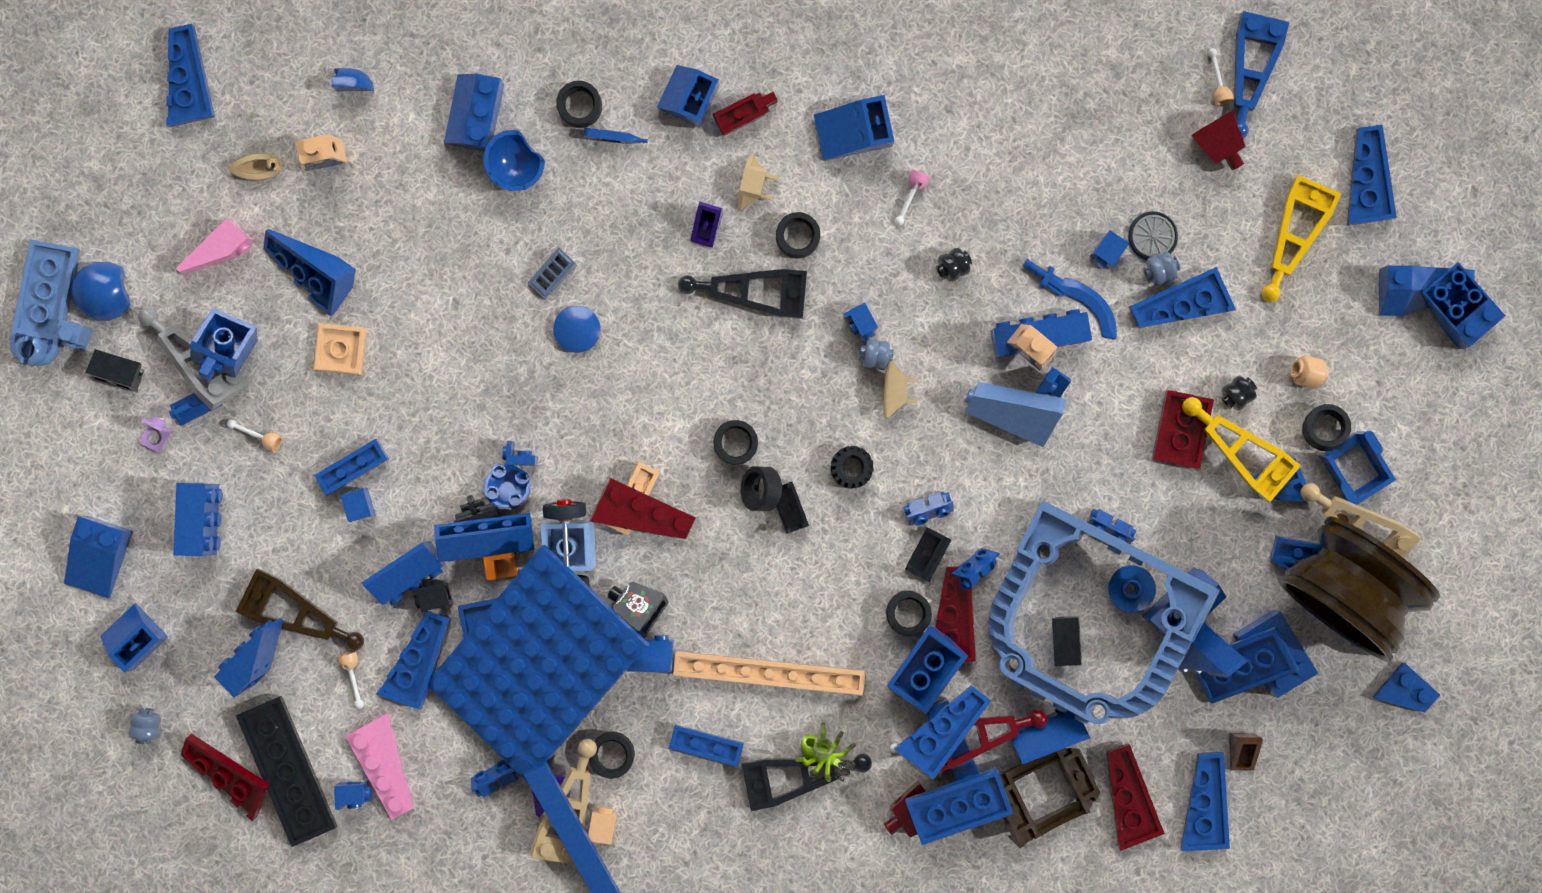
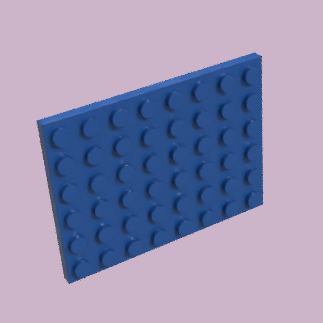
M542 545L432 675L429 687L528 783L524 776L525 771L547 762L649 646V643L546 545Z

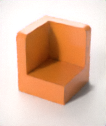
M515 552L483 557L487 581L513 577L518 574Z

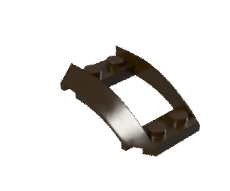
M1064 748L1028 763H1021L1000 775L1013 810V814L1004 817L1003 820L1011 834L1008 837L1019 848L1072 819L1090 813L1093 801H1096L1100 794V790L1080 749ZM1057 761L1076 801L1033 821L1014 782Z

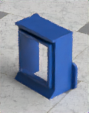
M1357 431L1349 436L1338 449L1325 451L1318 456L1346 500L1356 505L1396 481V478L1381 456L1383 447L1372 431ZM1360 445L1378 473V476L1353 491L1334 460L1355 446Z

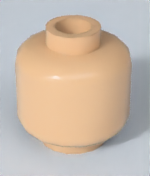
M1306 355L1295 360L1290 370L1291 376L1297 385L1309 388L1320 387L1329 375L1324 360Z

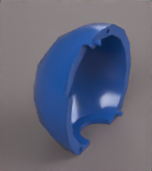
M506 130L493 136L486 145L483 156L484 168L488 177L496 186L508 191L526 190L535 185L542 176L545 166L544 158L529 146L519 130Z
M107 261L93 262L84 266L75 275L71 287V295L75 306L86 317L96 321H110L120 317L131 305L129 295L124 287V268Z

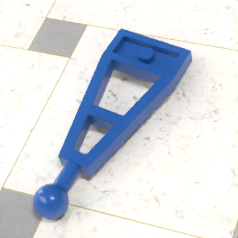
M1246 11L1241 13L1236 33L1234 107L1239 108L1237 122L1243 138L1249 132L1246 124L1248 111H1253L1259 101L1284 46L1289 26L1287 21ZM1245 38L1275 45L1263 72L1244 68ZM1244 78L1258 82L1250 100L1243 99Z

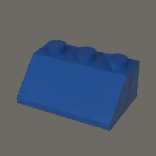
M477 73L457 75L444 144L485 152L486 145L495 133L504 89V83L501 78Z
M431 541L422 542L361 583L381 605L390 603L393 606L403 599L402 594L410 590L412 593L422 587L421 581L427 577H430L432 580L443 573L441 568L446 563L438 562L437 550Z
M1193 567L1188 572V574L1220 590L1209 613L1227 598L1220 585L1203 570ZM1168 592L1142 615L1163 637H1165L1167 629L1163 626L1161 617L1163 612L1170 608ZM1179 613L1170 615L1169 623L1173 627L1181 623L1182 619Z
M930 624L891 678L887 687L927 714L968 655L948 636Z
M654 635V639H645L649 646L626 671L671 673L673 669L674 640L669 639V635Z
M1055 708L1054 713L1047 715L1048 722L1045 727L1037 729L1029 726L1018 729L1019 735L1010 739V743L1016 758L1022 764L1090 739V735L1084 723L1074 718L1076 714L1069 710L1064 713Z

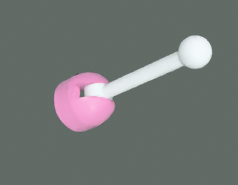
M912 170L909 177L912 189L900 215L895 219L896 225H903V218L916 190L926 186L930 178L929 176Z

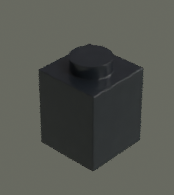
M447 581L415 590L414 602L417 609L420 608L422 613L453 604Z

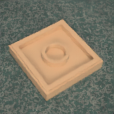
M318 323L313 370L362 375L367 328Z

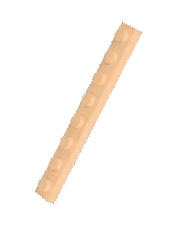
M676 651L673 676L863 695L865 670Z

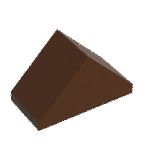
M1230 733V770L1255 769L1263 743L1262 737L1254 733Z

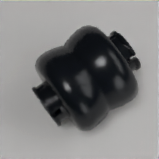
M954 248L949 253L938 257L936 270L942 279L946 278L949 282H954L960 276L970 273L972 259L966 250L963 252L960 248Z
M1237 376L1231 383L1222 388V402L1229 409L1233 407L1235 410L1240 411L1247 403L1256 399L1257 394L1255 390L1257 386L1249 377L1245 379L1242 376Z

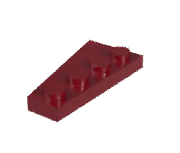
M609 477L589 521L686 539L696 517Z
M960 566L946 567L935 628L948 636L968 655L964 662L976 661L972 588L962 589L959 585L961 582L960 578L952 576V573Z
M192 733L186 737L180 755L202 776L207 774L218 791L223 789L231 796L230 802L237 808L241 806L248 812L246 817L251 821L256 819L269 783Z
M1127 743L1106 751L1119 850H1125L1165 834L1130 744Z

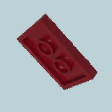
M1166 390L1152 460L1200 469L1207 438L1204 428L1207 425L1196 416L1186 415L1182 405L1187 398H1197L1202 404V409L1211 416L1214 399Z

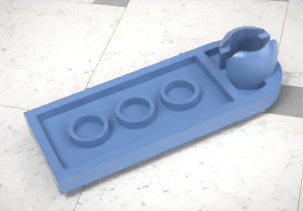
M30 239L10 337L11 352L19 362L34 366H44L54 361L58 356L62 340L55 338L54 335L59 320H66L71 287L76 273L80 249Z

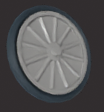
M1149 211L1139 215L1132 222L1128 232V240L1132 250L1139 257L1147 260L1164 252L1171 254L1177 245L1178 231L1175 223L1169 216L1157 211Z

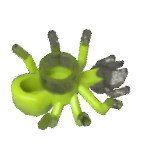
M821 723V738L818 739L813 735H805L800 745L801 752L805 757H796L795 761L802 762L805 766L817 762L816 768L809 772L811 776L817 775L825 763V779L827 782L831 781L830 765H833L835 777L844 782L845 779L841 776H849L850 771L847 769L853 771L852 766H855L856 763L848 759L839 760L836 757H845L850 750L856 747V744L849 745L843 752L832 753L837 748L844 732L840 731L834 744H832L829 739L825 738V723Z

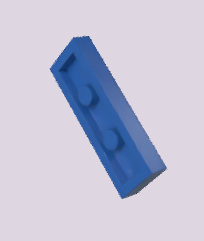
M374 439L314 476L325 495L329 496L386 462L389 458L378 439Z
M675 724L669 749L738 767L744 742Z

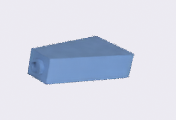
M978 382L974 390H969L964 402L968 403L965 413L1044 447L1063 414L1066 400L1059 397Z

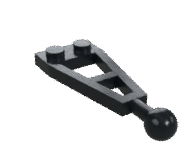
M778 269L711 277V282L696 281L694 277L685 275L680 278L678 288L684 294H691L695 290L710 291V297L778 317L803 319L807 271ZM783 277L780 309L748 300L750 280ZM742 281L741 297L718 291V286L721 283Z
M862 753L858 754L854 760L838 763V767L830 765L832 766L833 773L830 774L831 778L829 780H826L824 776L811 782L808 766H817V762L805 766L802 762H796V758H764L741 763L751 811L775 807L841 778V772L857 770L858 772L865 773L872 767L871 758L867 754ZM800 766L804 785L772 798L766 767Z

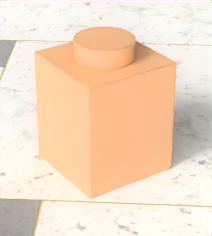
M599 806L598 809L594 808L588 834L592 842L612 844L618 812H613L612 807Z

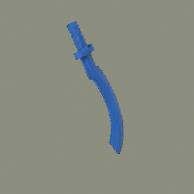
M1028 258L1025 260L1022 266L1042 279L1039 284L1041 288L1044 289L1047 286L1061 297L1067 295L1084 303L1096 315L1102 337L1109 339L1117 338V327L1113 312L1107 302L1096 291L1079 281L1066 277L1064 279L1059 278L1053 274L1055 268L1051 265L1048 266L1049 270L1047 272Z

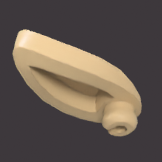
M254 153L232 163L229 171L241 179L263 181L273 178L280 173L282 161L272 154Z

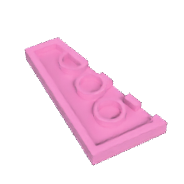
M388 712L346 736V739L389 817L393 820L414 808L407 779L404 775L401 756H399Z

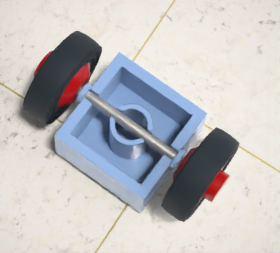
M558 499L557 502L544 504L542 508L543 518L553 520H548L541 524L542 545H546L572 571H591L596 567L594 522L589 520H572L586 516L585 503L571 501V499ZM577 575L590 587L588 576Z

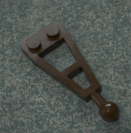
M259 568L255 570L235 611L262 624L269 620L272 622L278 620L262 615L277 587L302 605L294 623L283 620L282 629L329 640L333 636L344 641L346 647L351 651L360 650L364 645V637L360 633H347L337 628L338 622L283 580ZM309 611L327 624L325 631L303 626Z

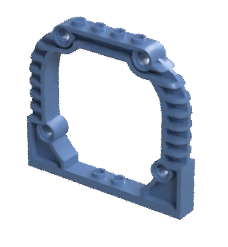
M1042 500L1017 549L1018 553L992 602L989 612V634L994 649L1001 657L1000 670L1005 676L1012 679L1010 683L1020 689H1023L1024 686L1031 689V695L1042 701L1045 698L1053 701V707L1064 713L1067 710L1076 714L1074 718L1086 725L1088 722L1105 724L1111 718L1123 719L1143 714L1153 708L1165 695L1220 590ZM1084 533L1107 543L1106 549L1120 555L1121 551L1129 554L1128 560L1139 566H1142L1144 562L1168 574L1164 585L1168 592L1170 608L1166 609L1161 617L1162 624L1167 629L1166 635L1144 678L1132 692L1119 699L1103 692L1091 693L1086 696L1036 669L1031 653L1015 642L1014 622L1017 611L1041 565L1054 563L1058 559L1059 549L1070 543L1080 541ZM1048 546L1051 551L1050 555L1043 559L1040 556V550L1042 547ZM1173 613H1179L1182 619L1181 623L1173 627L1169 623V617ZM1012 659H1016L1019 663V667L1015 672H1012L1008 665ZM1097 705H1101L1105 710V715L1101 719L1096 718L1093 712Z

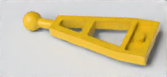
M1300 175L1295 176L1285 200L1271 269L1276 271L1270 284L1265 285L1261 291V296L1266 302L1272 303L1279 299L1281 295L1279 286L1284 274L1291 275L1331 218L1342 193ZM1294 202L1323 213L1305 240L1288 233ZM1285 241L1299 247L1288 265L1281 263Z
M1190 397L1183 402L1182 409L1184 413L1188 416H1196L1207 425L1204 428L1206 434L1247 485L1267 502L1272 501L1300 468V464L1278 447L1219 415H1215L1212 418L1202 409V404L1197 398ZM1218 425L1239 435L1230 447L1216 433L1215 428ZM1246 440L1275 455L1256 480L1235 456V453Z

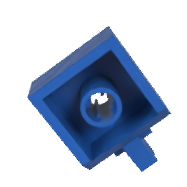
M212 308L190 345L191 359L202 365L199 370V378L209 382L216 371L235 378L258 341L257 327Z

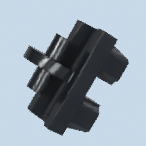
M473 495L467 496L468 503L460 505L462 512L455 514L456 520L454 522L497 517L498 508L491 503L485 505L483 498L475 501Z

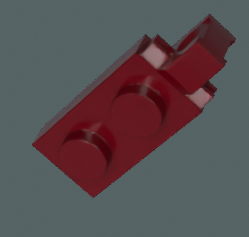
M774 91L763 97L761 93H753L713 113L712 116L724 137L764 117L765 114L770 112L768 107L776 104L778 99Z

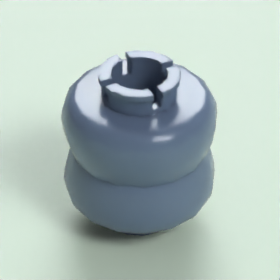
M1168 252L1148 258L1146 260L1147 267H1143L1147 281L1151 280L1156 286L1166 281L1175 280L1178 277L1177 271H1180L1177 257H1172Z
M867 339L865 346L860 345L858 359L863 360L862 364L865 368L875 367L879 370H885L888 361H893L894 349H890V343L887 341L878 342L873 339Z
M139 708V712L133 713L130 716L129 737L136 739L135 743L144 744V742L151 744V740L157 739L160 735L159 725L161 717L159 714L154 713V709L145 708L144 710V708Z

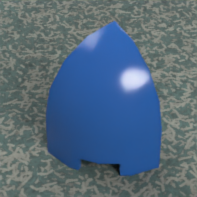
M352 68L334 69L336 76H332L331 87L337 92L374 91L373 82L361 70Z

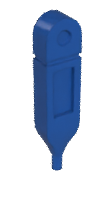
M584 128L583 138L622 144L648 143V139H643L626 132Z

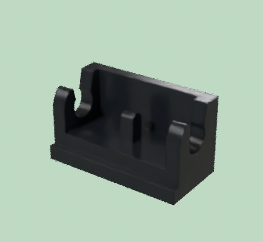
M94 349L85 373L94 380L137 393L144 369H141L142 364L140 362Z
M793 481L783 484L780 502L776 507L788 534L808 527L809 523Z
M927 527L905 569L930 582L952 540Z
M1079 616L1052 618L1055 666L1082 665Z

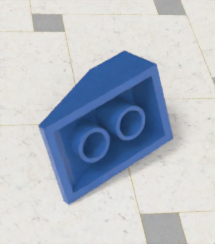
M78 516L70 539L64 583L110 598L133 531L91 516Z

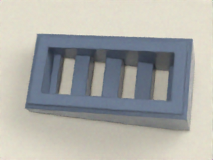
M558 248L528 281V284L546 299L578 265ZM558 258L567 265L565 269L556 262ZM552 265L561 272L558 276L550 269ZM545 272L555 279L552 283L543 275ZM539 278L548 286L546 290L536 282Z

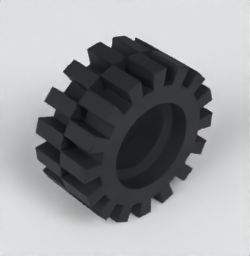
M847 446L840 449L834 455L830 468L833 478L839 485L853 489L864 486L871 479L874 463L870 454L865 449L858 446ZM848 458H855L861 463V471L857 476L850 477L844 473L843 463Z

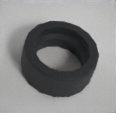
M572 81L559 91L556 98V107L561 118L568 125L575 128H586L593 125L599 119L602 112V100L597 89L592 84L585 81ZM584 91L592 97L593 109L588 116L575 118L567 112L566 100L571 93Z
M792 212L784 216L776 229V243L779 249L786 256L795 259L811 255L817 249L821 237L817 221L809 214L803 212ZM793 222H803L812 231L811 242L803 249L791 248L784 239L785 229Z
M1323 404L1315 407L1305 417L1302 424V433L1306 442L1312 448L1319 451H1332L1338 449L1348 439L1351 433V421L1348 414L1342 408L1333 404ZM1327 414L1333 416L1339 422L1341 432L1335 440L1324 441L1314 434L1313 422L1318 416Z
M727 421L715 432L713 439L714 450L718 457L726 463L732 465L744 464L751 460L757 451V434L753 427L744 421ZM735 428L746 432L750 439L749 449L746 453L736 457L727 454L722 447L724 434L730 429Z
M752 466L746 470L740 489L745 507L750 511H771L776 508L782 495V482L777 470L772 467ZM761 478L763 479L764 492L762 499H760L759 497V483Z
M910 590L901 591L888 602L886 618L890 627L898 634L907 637L916 636L924 632L929 626L932 618L931 606L921 594ZM911 599L920 604L923 616L916 626L907 628L897 622L895 609L901 601Z
M614 731L603 733L594 741L597 751L593 757L589 758L594 772L608 779L619 778L626 774L631 768L635 757L634 746L630 739L624 734ZM608 741L620 743L626 752L624 763L616 769L605 768L598 759L599 748Z

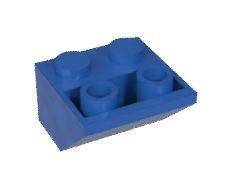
M676 65L657 109L700 128L720 86L719 79L698 69Z
M134 603L100 636L107 655L124 673L135 670L168 638L166 633L137 603Z

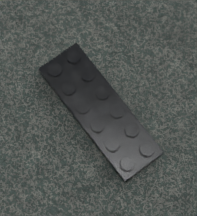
M279 696L235 715L261 777L269 783L267 791L291 847L337 828V823L283 697Z

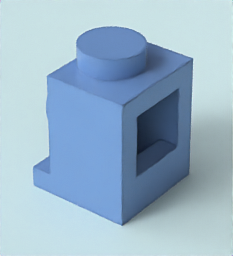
M60 319L54 337L61 339L62 345L86 351L93 329Z

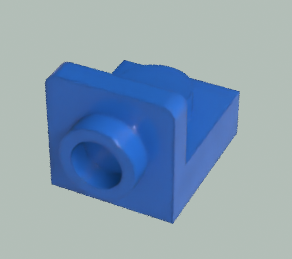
M1052 367L1035 393L1047 394L1049 396L1053 394L1060 398L1071 383V379Z
M507 441V446H503L502 457L503 460H506V465L538 466V456L532 455V451H518V455H514L515 442Z

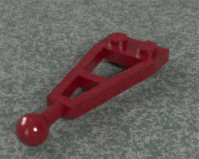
M1036 709L1030 713L1029 717L1015 720V717L1012 715L979 717L973 726L976 725L980 745L953 759L950 757L939 772L955 768L1018 736V729L1029 726L1037 729L1045 727L1048 722L1047 714L1043 710ZM1007 723L1009 731L988 740L985 725Z

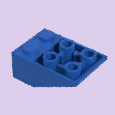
M885 95L861 99L814 114L823 161L893 147L894 137Z
M1459 262L1454 264L1421 293L1443 331L1459 349L1472 346L1506 316Z
M282 618L274 622L269 620L262 627L260 625L249 634L251 639L237 646L233 651L235 655L231 659L228 657L218 666L220 671L214 678L233 698L255 686L270 670L283 624Z

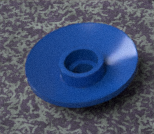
M1136 565L1121 567L1111 576L1108 584V594L1110 600L1118 609L1128 613H1137L1145 610L1153 602L1156 594V584L1152 575L1146 569ZM1129 584L1134 586L1132 593H1128L1126 590Z

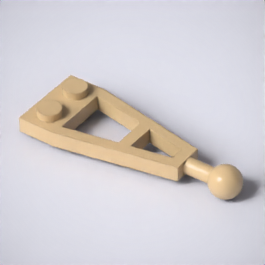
M1307 483L1301 488V497L1307 502L1315 501L1323 506L1324 509L1322 511L1326 517L1333 516L1339 518L1335 512L1338 508L1356 514L1350 524L1358 528L1368 519L1392 529L1393 531L1382 543L1403 558L1421 540L1417 533L1398 521L1336 496L1332 500L1321 494L1320 488L1314 483Z
M584 739L579 743L578 753L580 757L577 767H570L561 784V788L567 796L574 780H581L579 799L568 797L567 799L573 809H578L577 816L584 829L590 784V773L586 770L589 758L593 757L597 751L596 743L591 739ZM545 814L535 834L530 851L531 858L575 865L560 837L547 833L552 823Z

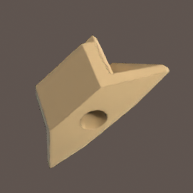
M750 155L744 169L739 189L738 210L744 209L760 198L768 200L773 198L772 196L762 194L766 178L777 180L778 177L766 174L767 169H763L754 155Z
M888 361L884 377V418L890 417L905 403H917L916 399H906L907 382L919 383V379L906 378L907 375H904L893 361Z

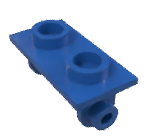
M193 393L171 404L172 410L169 411V414L173 420L177 419L179 425L182 426L212 410Z
M942 491L928 496L927 499L930 505L925 506L923 498L907 503V506H904L903 509L908 518L909 526L914 524L916 526L923 525L929 519L935 517L944 518L953 512L954 506L949 492L944 493Z
M1101 509L1092 510L1089 516L1091 519L1087 523L1128 544L1135 540L1136 530L1133 529L1132 525L1120 519H1117L1115 525H1112L1111 522L1114 516Z
M981 548L967 561L962 563L952 573V576L960 578L961 582L959 585L962 589H971L980 580L979 577H984L996 567L997 561L995 558L1000 553Z
M501 760L494 767L486 771H479L471 778V791H475L477 797H486L499 790L496 782L500 781L501 785L505 787L518 781L520 775L507 762Z

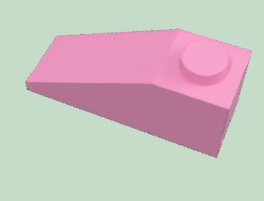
M226 218L176 269L181 273L189 274L235 259L238 256L241 257L250 250L251 247L249 245L253 240L234 221Z

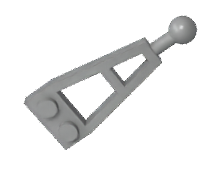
M144 308L139 312L138 319L140 323L144 326H151L158 333L157 341L195 395L211 410L248 388L249 382L239 372L235 378L221 372L222 374L202 385L187 365L189 361L193 360L190 355V345L193 339L174 326L167 329L158 320V314L154 309ZM170 339L175 340L188 350L179 354Z

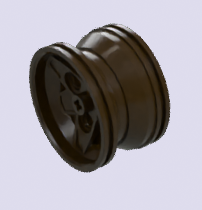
M1329 516L1324 521L1325 525H1321L1317 530L1321 551L1318 555H1312L1296 561L1292 567H1288L1285 571L1286 576H1281L1278 583L1299 605L1338 635L1366 653L1382 661L1390 662L1393 658L1392 653L1399 651V645L1404 640L1405 616L1408 612L1431 610L1434 605L1433 602H1437L1440 598V593L1426 576L1387 545L1360 528L1337 517Z

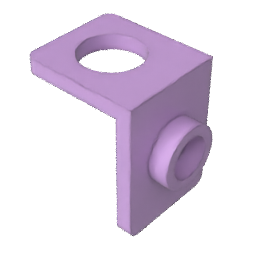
M153 416L152 419L142 418L140 421L147 424V427L139 443L160 453L173 429L165 426L167 422ZM152 431H158L161 434V441L156 445L151 444L148 440V435Z

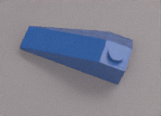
M271 229L265 231L263 249L282 270L288 269L295 278L293 282L297 287L301 285L305 287L311 294L308 296V299L329 316L334 315L353 288L356 269L338 256Z
M1394 265L1380 268L1379 316H1404L1430 308L1421 293L1450 268ZM1465 269L1475 280V270Z
M1203 623L1178 670L1185 673L1188 670H1192L1194 674H1200L1202 671H1205L1211 676L1229 677L1247 661L1208 625Z

